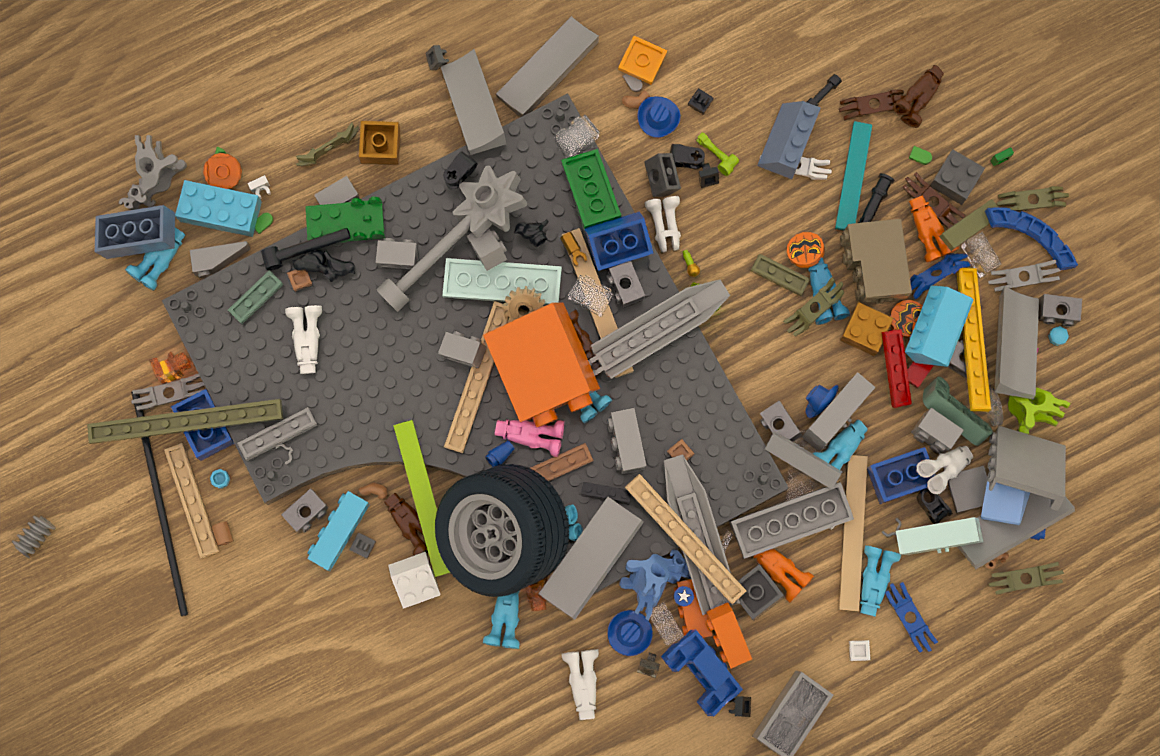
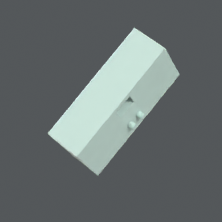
M975 517L896 531L900 555H911L935 550L938 553H942L941 549L949 552V548L983 542L980 522Z

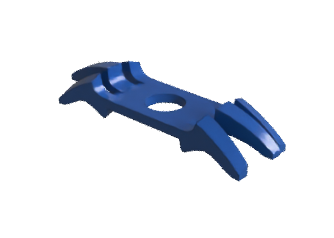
M958 253L947 254L943 260L919 275L914 274L910 278L911 290L916 287L918 288L913 297L917 299L923 291L929 290L930 286L951 273L955 274L960 268L971 266L968 261H960L967 258L968 255ZM935 270L942 271L939 276L931 275Z
M904 582L900 583V588L905 599L901 597L893 583L890 584L894 598L898 603H895L889 591L885 592L886 597L908 632L912 643L919 653L923 651L916 639L917 636L928 652L932 651L923 632L934 644L938 643V641L918 612L907 592ZM907 612H913L916 615L914 623H908L905 620Z

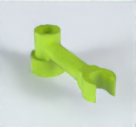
M702 132L696 141L713 152L722 161L717 168L723 175L729 176L734 171L733 168L739 163V159L734 154L728 157Z

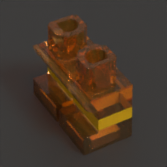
M169 352L168 359L161 362L157 357L149 360L156 378L162 384L183 377V371L192 368L189 358L184 352L176 355Z

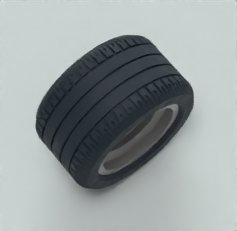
M502 464L458 480L446 491L436 512L435 537L440 556L453 577L472 592L489 597L511 595L543 580L562 561L569 541V522L567 512L563 506L564 503H562V499H560L556 489L545 477H542L535 470L522 465Z

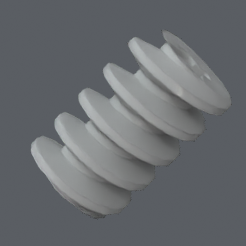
M33 516L35 523H27L30 529H22L25 535H17L20 541L12 540L15 548L28 558H30L28 553H35L33 547L39 548L41 546L38 540L45 542L44 535H51L48 528L56 529L43 516Z

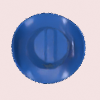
M649 97L639 107L638 122L641 129L649 136L663 137L673 132L678 126L680 111L676 104L667 98Z
M818 385L806 396L808 401L806 415L808 418L816 417L829 406L838 392L839 385H835L831 389Z
M627 610L613 617L608 626V640L615 651L622 655L634 656L648 648L652 641L653 631L650 622L645 619L646 617L643 614H636L635 611Z

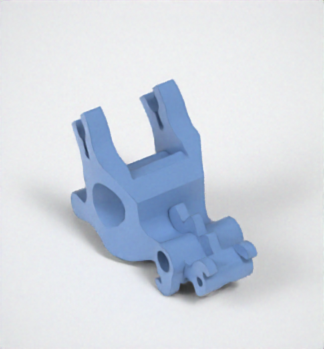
M674 549L671 551L670 556H673L671 559L653 554L647 560H629L626 563V570L633 572V574H630L629 578L622 577L619 585L623 589H633L637 593L638 606L635 613L639 614L645 606L647 614L645 619L648 621L653 607L657 606L664 592L667 582L675 584L680 581L681 576L691 579L686 561L678 550Z

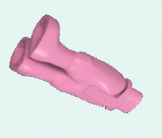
M497 420L495 435L503 437V440L508 439L512 442L526 445L531 449L539 447L547 449L551 456L558 457L561 449V440L543 439L539 435L543 434L562 439L565 421L558 420L554 425H543L536 428L534 421Z

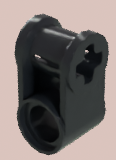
M681 144L671 145L670 153L673 155L676 167L700 169L701 165L704 164L705 153L702 149ZM695 156L699 157L697 161H694Z
M463 151L460 152L444 171L443 177L446 186L450 189H458L460 183L464 182L475 171L478 163Z
M928 488L918 493L917 501L933 524H938L945 517L953 514L949 506L938 494L931 493ZM925 493L931 495L930 503L924 500Z

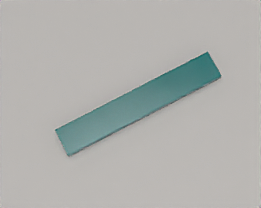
M856 121L853 123L835 229L844 231L848 224L856 223L872 124Z

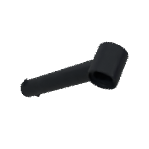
M344 228L278 250L276 246L265 248L261 251L267 271L279 269L283 266L282 261L351 239L348 228Z

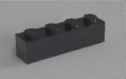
M583 482L581 496L602 500L610 497L615 502L630 504L631 494L627 489Z

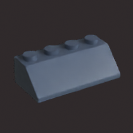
M805 101L782 103L757 166L793 179L821 108Z

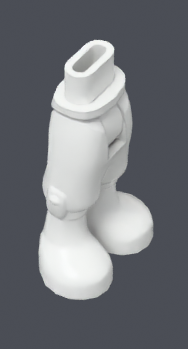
M322 306L305 307L306 331L303 325L304 309L301 307L286 308V316L292 319L294 325L292 338L298 361L297 366H300V374L316 373L315 365L318 364L316 360L318 355V338L320 336L317 328V319L322 314Z
M959 446L954 450L941 453L937 460L926 459L920 461L917 464V472L920 476L926 478L938 472L939 469L944 468L943 472L929 479L927 483L931 493L940 494L946 489L948 480L956 478L966 465L970 464L973 454L967 446Z
M598 649L581 651L584 668L583 675L580 673L579 651L561 653L563 661L568 663L570 668L569 683L577 707L576 711L579 712V720L594 719L597 677L593 671V663L598 657L599 651Z

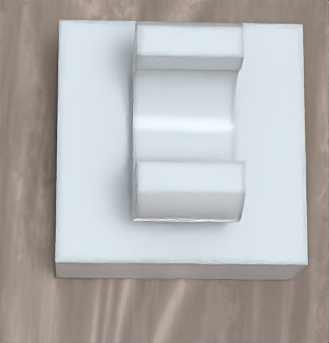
M265 175L248 183L252 193L258 195L260 199H262L260 196L261 190H266L268 195L271 194L268 188L270 184Z

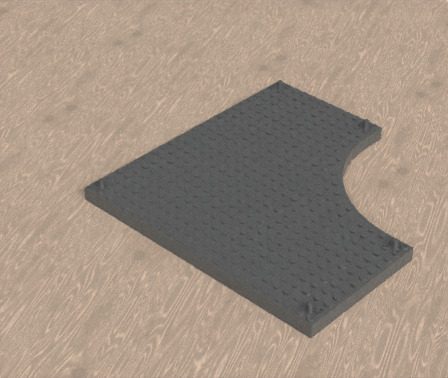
M568 93L503 126L506 145L473 155L469 154L467 145L361 198L363 201H368L373 196L382 199L385 238L394 239L395 242H402L405 239L413 240L419 247L418 263L460 222L453 215V211L467 198L460 188H448L443 177L444 171L460 152L463 151L478 163L475 171L464 182L478 183L486 166H490L498 178L511 171H515L521 179L515 192L524 197L527 201V206L509 213V231L504 232L493 224L489 227L491 231L495 230L500 239L498 242L502 241L507 250L504 252L507 258L504 262L561 266L559 303H564L568 314L575 309L578 311V324L582 330L589 334L593 344L600 340L572 262L560 239L562 234L580 228L593 262L586 233L583 230L581 218L577 213L575 200L561 160L598 149L621 217L635 212ZM546 219L549 221L543 229L548 239L539 247H535L530 243V240H525L520 234L514 233L516 225L520 222L528 224L542 223ZM307 227L265 248L276 246L278 250L308 241ZM470 230L404 292L410 301L398 312L376 289L388 278L396 284L410 269L377 266L378 240L383 241V239L339 242L318 249L323 253L327 251L333 258L354 263L355 274L348 273L346 276H339L337 280L335 279L331 282L321 272H308L313 285L296 292L293 290L287 273L295 270L292 260L301 258L303 255L282 261L283 266L271 272L284 285L243 324L232 316L228 309L268 272L261 254L263 249L162 300L215 407L281 399L282 420L308 407L316 421V427L282 443L286 447L291 446L293 450L291 453L292 461L287 465L285 462L289 460V450L284 449L282 446L277 449L274 447L246 461L237 444L282 420L226 427L265 504L270 505L306 485L348 469L371 465H404L393 425L413 420L426 467L450 472L462 477L492 467L485 456L488 454V451L508 440H503V437L495 435L497 420H519L495 362L463 454L444 448L471 366L443 358L438 354L446 332L453 334L456 331L464 334V337L468 339L471 336L481 339L494 301L443 297L446 258L480 261L467 238V235L472 233ZM652 242L651 246L654 254L631 260L645 298L624 308L615 299L614 293L616 290L614 285L610 286L608 282L609 268L598 271L594 265L618 329L679 293ZM622 281L620 286L623 289H627L630 287V283ZM526 305L520 306L523 310H529ZM322 306V314L317 319V328L320 336L318 338V355L316 360L318 364L315 365L316 373L300 374V366H297L298 361L292 338L294 325L292 319L286 316L285 309L289 307H301L304 309L303 325L306 331L305 307ZM699 326L633 365L634 372L612 379L604 372L597 375L596 380L600 389L596 392L600 396L608 395L612 402L601 412H598L595 406L591 404L590 406L597 411V415L593 419L583 423L580 418L581 410L571 413L568 404L554 409L558 419L546 424L554 425L558 420L565 421L563 438L539 435L543 439L561 440L559 455L586 443L594 460L589 464L549 481L556 489V492H558V495H560L564 507L572 504L576 507L578 518L574 524L579 523L583 531L605 501L581 496L583 482L626 489L625 486L640 474L668 504L664 460L671 458L667 451L681 439L694 452V455L687 462L706 491L717 528L785 492L789 488L770 453L765 450L766 446ZM634 408L646 468L642 471L621 475V471L616 469L615 459L618 456L617 452L612 450L611 440L613 432L608 431L607 421L610 418L611 412ZM508 440L515 450L512 451L503 464H516L531 468L553 458V456H551L547 449L541 447L531 449L526 445ZM632 495L630 504L616 503L640 518L644 523L594 594L620 581L622 577L633 574V572L627 571L625 567L629 560H647L653 554L664 557L670 554L672 550L680 548ZM569 539L563 559L576 541Z

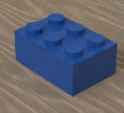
M640 211L584 229L593 262L598 271L654 254L645 219Z
M207 389L171 406L174 413L215 407ZM226 427L184 432L196 458L200 461L234 444Z
M925 447L870 465L867 468L880 505L928 488L927 483L929 479L936 474L924 478L917 472V464L920 461L930 460Z

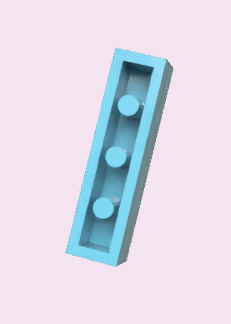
M349 491L341 495L338 501L339 507L336 511L333 510L328 517L330 522L326 528L323 527L320 530L318 542L316 545L313 544L307 553L309 555L307 559L328 571L332 570L370 506L367 501Z

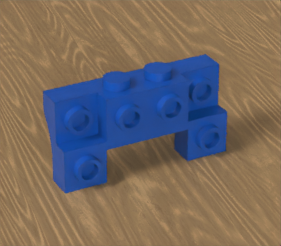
M689 630L678 643H673L661 656L672 672H679L686 664L706 691L696 702L707 716L714 717L730 700L743 690L727 670V665L716 656V651L705 642L697 630Z

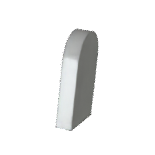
M628 74L623 75L624 80L632 91L638 92L642 89L641 80Z

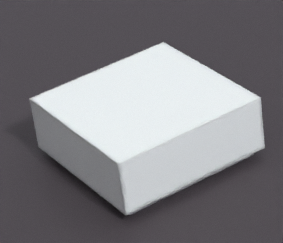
M869 640L849 641L850 661L870 660Z

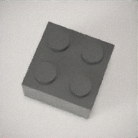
M952 149L930 184V187L962 205L970 195L985 168Z
M760 564L738 580L746 590L739 598L740 604L753 621L785 598Z

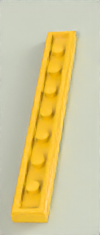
M960 268L956 272L958 292L973 298V303L962 329L970 411L989 412L991 410L977 268Z

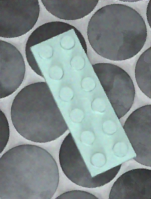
M446 258L443 297L505 302L506 296L510 297L509 293L511 290L516 292L517 287L524 289L527 286L529 290L535 288L537 294L541 293L540 299H545L544 305L559 303L562 267L502 262L487 271L479 260Z

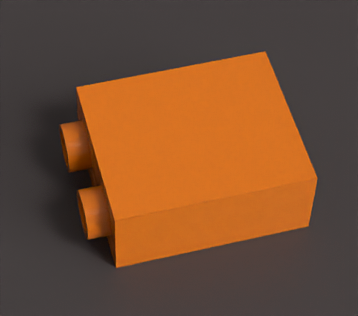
M564 303L548 304L483 335L520 422L533 419L536 428L557 420L558 417L554 409L568 404L572 413L593 404L589 394L599 390L600 387Z

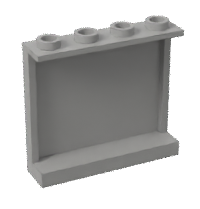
M998 425L996 431L990 435L989 443H991L988 453L991 456L988 462L990 471L987 476L989 490L992 491L995 484L1000 483L1050 498V509L1058 511L1065 499L1066 446Z

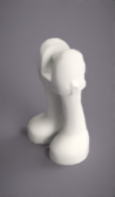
M679 196L667 197L662 200L668 230L664 229L661 200L652 199L644 202L645 208L651 212L656 229L655 240L658 242L660 251L667 252L665 237L671 236L673 251L679 250V238L681 235L675 219V209L680 204Z

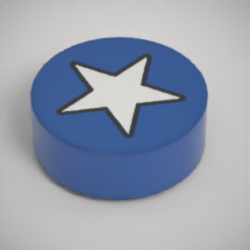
M686 586L679 587L674 593V600L679 606H688L694 599L693 591Z

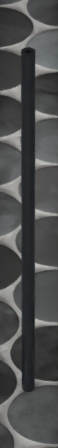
M133 391L131 392L133 400L140 398V394H133ZM142 403L134 404L137 417H145L144 411H137L136 408L137 406H141ZM143 437L141 438L179 611L182 617L189 614L150 438Z

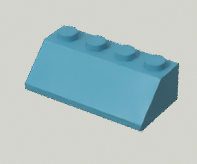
M930 286L905 353L915 363L948 367L973 303V298L949 287Z

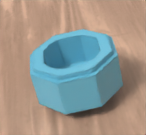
M1061 326L1051 329L1048 335L1050 343L1056 346L1065 344L1069 337L1067 329Z
M222 469L213 471L210 477L212 485L219 489L227 487L231 480L228 472Z

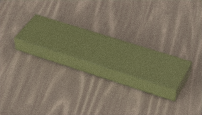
M992 199L943 232L939 237L952 251L990 224L985 210L998 207Z

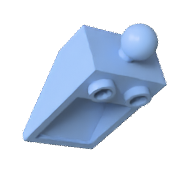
M987 481L981 519L1020 525L1030 492L996 483L993 490L990 491L989 482Z

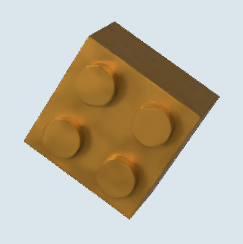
M361 121L359 144L361 164L399 165L401 131L399 122Z
M858 302L840 341L875 356L883 343L881 332L888 331L893 318Z

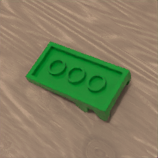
M598 149L561 160L575 200L577 213L581 218L583 230L621 217Z
M373 196L368 201L354 198L351 202L305 206L307 240L344 228H348L351 239L342 242L385 238L383 202L379 197Z

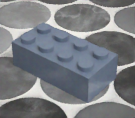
M164 205L96 216L95 253L106 259L175 249V212Z

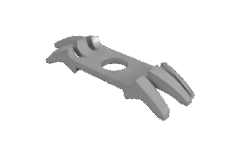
M1056 260L1014 269L991 271V275L1005 274L1006 277L990 280L988 284L1007 283L1008 285L1005 286L1011 289L1060 280L1059 276L1043 278V276L1057 273L1061 270L1059 268L1041 270L1043 267L1056 263ZM1021 271H1026L1029 274L1028 281L1023 282L1019 279ZM1004 286L996 287L994 290L1002 291Z
M198 373L188 378L155 387L151 386L145 389L132 390L133 394L150 393V395L131 400L132 404H140L152 401L150 404L136 407L137 411L151 409L159 405L189 398L202 390L188 393V391H194L205 385L203 382L186 385V383L200 378ZM168 387L173 388L175 391L174 396L171 398H166L163 395L164 390Z

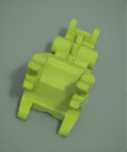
M1036 388L1034 399L1009 395L1008 409L1018 420V431L1029 434V429L1034 427L1035 422H1045L1056 427L1058 422L1052 416L1063 418L1065 413L1059 407L1068 408L1071 403L1055 398L1051 392Z

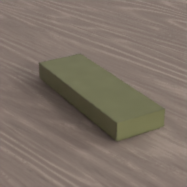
M761 254L758 255L751 269V272L799 296H802L810 278Z

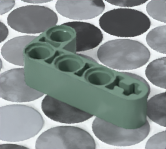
M936 377L923 391L922 400L924 405L928 409H934L962 428L964 431L961 435L974 445L979 446L992 435V428L949 394V384L942 377Z

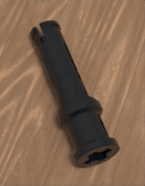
M883 173L879 174V180L871 190L872 196L858 223L872 222L880 203L888 195L887 191L890 185L895 181L891 176Z

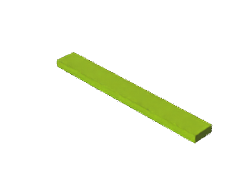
M413 420L393 425L434 575L437 577L448 574L450 571L446 568L436 544L435 519L437 506Z

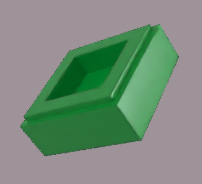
M1010 147L995 154L990 161L993 166L999 165L1009 160L1014 152Z

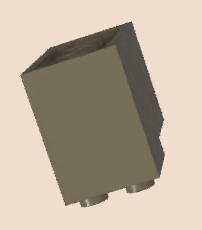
M901 219L848 224L840 236L841 247H844L845 254L842 256L843 264L847 265V270H855L853 271L854 283L857 282V290H855L856 301L864 305L883 304L884 302L894 303L906 300L911 295L912 290Z

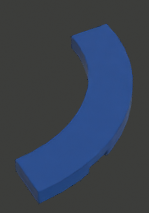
M994 207L985 210L991 228H1010L1032 237L1048 251L1053 260H1056L1057 268L1060 270L1072 269L1078 266L1067 244L1065 245L1058 237V234L1040 219L1022 211L1011 210L1010 208Z

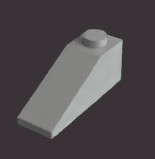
M247 241L190 250L192 272L196 277L207 278L210 274L220 271L248 252L250 246Z

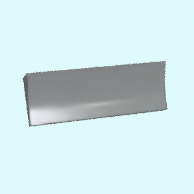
M571 16L496 93V97L519 117L532 112L599 43V36Z
M475 49L454 62L440 66L469 154L473 155L506 145L504 131Z
M1004 286L999 296L995 393L1034 399L1036 394L1039 299L1020 294Z
M838 482L833 489L827 486L731 520L729 524L743 559L851 521L854 517L842 484Z
M1030 493L1020 525L981 519L980 515L977 518L980 522L983 542L958 546V549L972 566L978 569L1075 512V507L1065 496L1059 510L1056 511L1050 509V498Z
M607 497L541 589L539 595L575 620L644 522L610 497Z

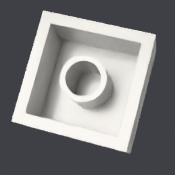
M426 552L388 565L391 579L403 609L440 596L438 583Z

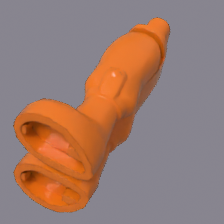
M923 195L909 201L912 207L910 211L913 214L918 231V238L925 245L926 254L924 259L926 263L935 261L959 249V247H956L951 251L939 237L944 232V227L941 225L933 209L928 206L929 202L925 201ZM932 236L936 239L939 250L935 247Z
M774 548L753 556L771 579L784 587L786 590L785 598L789 603L814 578L812 573L798 570L791 559L786 558ZM785 573L790 574L797 581L799 586L793 583L789 578H787Z

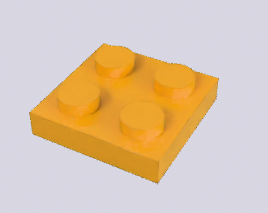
M633 36L618 70L652 85L664 61L667 50Z

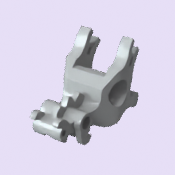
M135 135L137 153L135 155L136 171L142 178L139 179V185L132 184L127 193L128 198L119 200V204L123 205L124 203V206L130 210L139 209L141 204L154 207L156 201H151V197L156 193L168 190L173 176L187 167L184 160H178L177 156L173 154L165 158L162 153L161 141H156V147L153 149L151 135L146 136L145 146L141 142V136Z

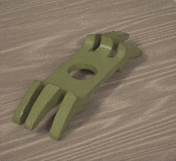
M350 123L346 131L337 132V137L316 150L312 148L306 155L296 156L299 160L296 165L308 166L316 164V160L333 148L342 143L349 144L356 136L359 126L354 128V124Z
M1060 186L1020 192L1012 191L999 194L998 199L1014 198L999 201L997 206L1015 204L1016 206L1010 207V209L1017 212L1045 207H1066V202H1051V200L1067 198L1069 193L1054 192L1063 191V187ZM1031 194L1036 195L1038 203H1029L1028 196Z
M831 277L828 283L792 316L785 319L783 322L788 324L799 318L787 330L788 333L795 331L793 333L795 337L809 329V326L833 304L838 303L845 293L841 290L844 285L843 282H840L830 291L835 282V279ZM815 302L820 304V310L817 313L811 311V305Z
M1059 562L1038 567L991 574L992 577L1007 576V579L989 583V587L1009 585V588L995 591L997 595L1021 589L1063 583L1062 579L1045 581V578L1061 575L1064 572L1063 570L1043 572V569L1059 566ZM1023 573H1028L1031 576L1029 584L1021 582L1020 577Z

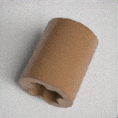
M227 521L211 527L217 546H223L234 541Z

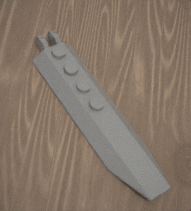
M719 279L685 288L590 345L594 356L588 360L590 366L595 361L600 366L597 370H593L594 375L596 376L603 371L612 379L706 322L730 296L722 281Z
M683 454L664 460L668 505L730 572L704 487ZM683 552L702 615L707 614L706 611L727 602L729 605L740 603L738 599L731 604Z

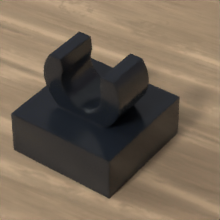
M698 88L688 102V106L704 115L714 98Z
M709 163L702 164L703 170L699 171L701 188L719 184V171L717 167L711 168Z
M736 696V698L729 701L735 703V709L729 710V713L739 717L751 716V697Z

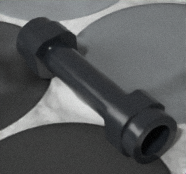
M833 74L827 80V84L813 99L810 98L807 103L818 106V103L832 89H836L842 82L841 78Z

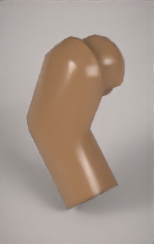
M645 90L638 97L626 95L622 98V104L627 108L638 109L641 103L649 98L650 95Z
M375 482L358 489L362 498L372 493L378 495L379 499H385L388 496L387 488Z
M1005 552L986 563L987 568L994 569L998 560L1002 563L1006 562L1009 554Z

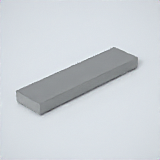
M307 407L237 444L246 461H249L316 427L317 423Z
M777 432L773 433L765 447V450L830 489L834 488L842 474V471Z

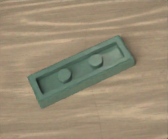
M269 270L228 309V312L243 324L284 284Z

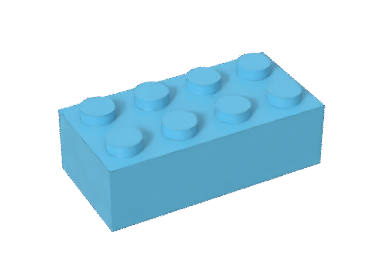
M184 180L175 217L179 222L253 237L262 201L258 195Z

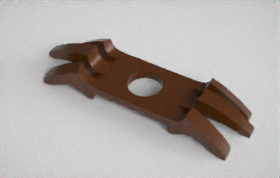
M890 90L868 96L851 97L840 101V105L852 104L838 110L839 112L858 110L844 116V121L873 113L890 112L894 110L892 103L903 99L906 95H899L904 94L903 90ZM876 99L879 101L880 106L873 109L870 107L869 101Z
M917 172L914 176L923 186L922 188L909 177L905 178L907 183L917 192L915 194L908 186H903V189L912 198L923 195L926 202L931 197H936L939 200V205L931 208L939 221L948 229L952 225L944 217L953 224L959 222L949 212L950 210L961 218L966 216L930 187Z

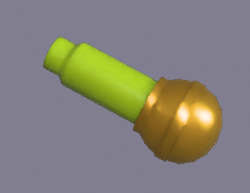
M684 250L682 253L688 266L687 273L691 277H696L700 273V268L694 263L688 250Z

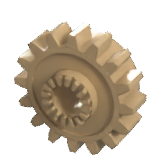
M527 286L524 289L517 287L516 292L511 290L509 293L510 297L506 296L505 298L506 303H504L503 309H506L504 316H509L508 323L544 307L545 299H540L541 293L537 294L535 288L529 290ZM526 305L529 310H523L520 306Z

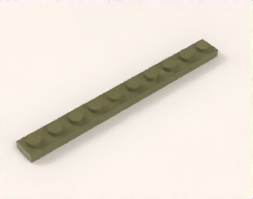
M281 399L91 423L87 424L89 444L282 420Z

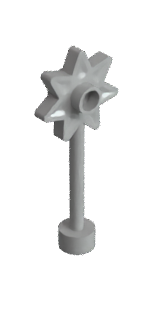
M486 166L478 183H460L459 188L467 198L453 211V215L460 222L396 284L389 278L386 279L376 289L378 293L398 312L410 301L404 292L468 230L476 238L481 237L492 224L504 232L509 231V213L527 206V201L524 197L515 192L521 181L515 171H511L498 178L490 166Z

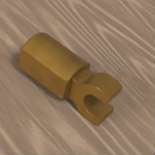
M568 232L560 237L569 255L573 256L572 262L574 266H578L576 261L578 257L583 258L584 262H587V256L580 252L581 248L572 232Z

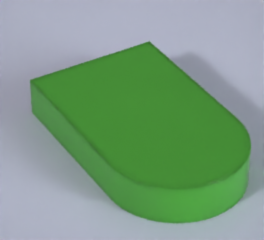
M914 146L909 159L926 165L931 162L932 155L930 152Z
M263 213L257 218L255 230L259 234L273 223L272 215L270 213Z

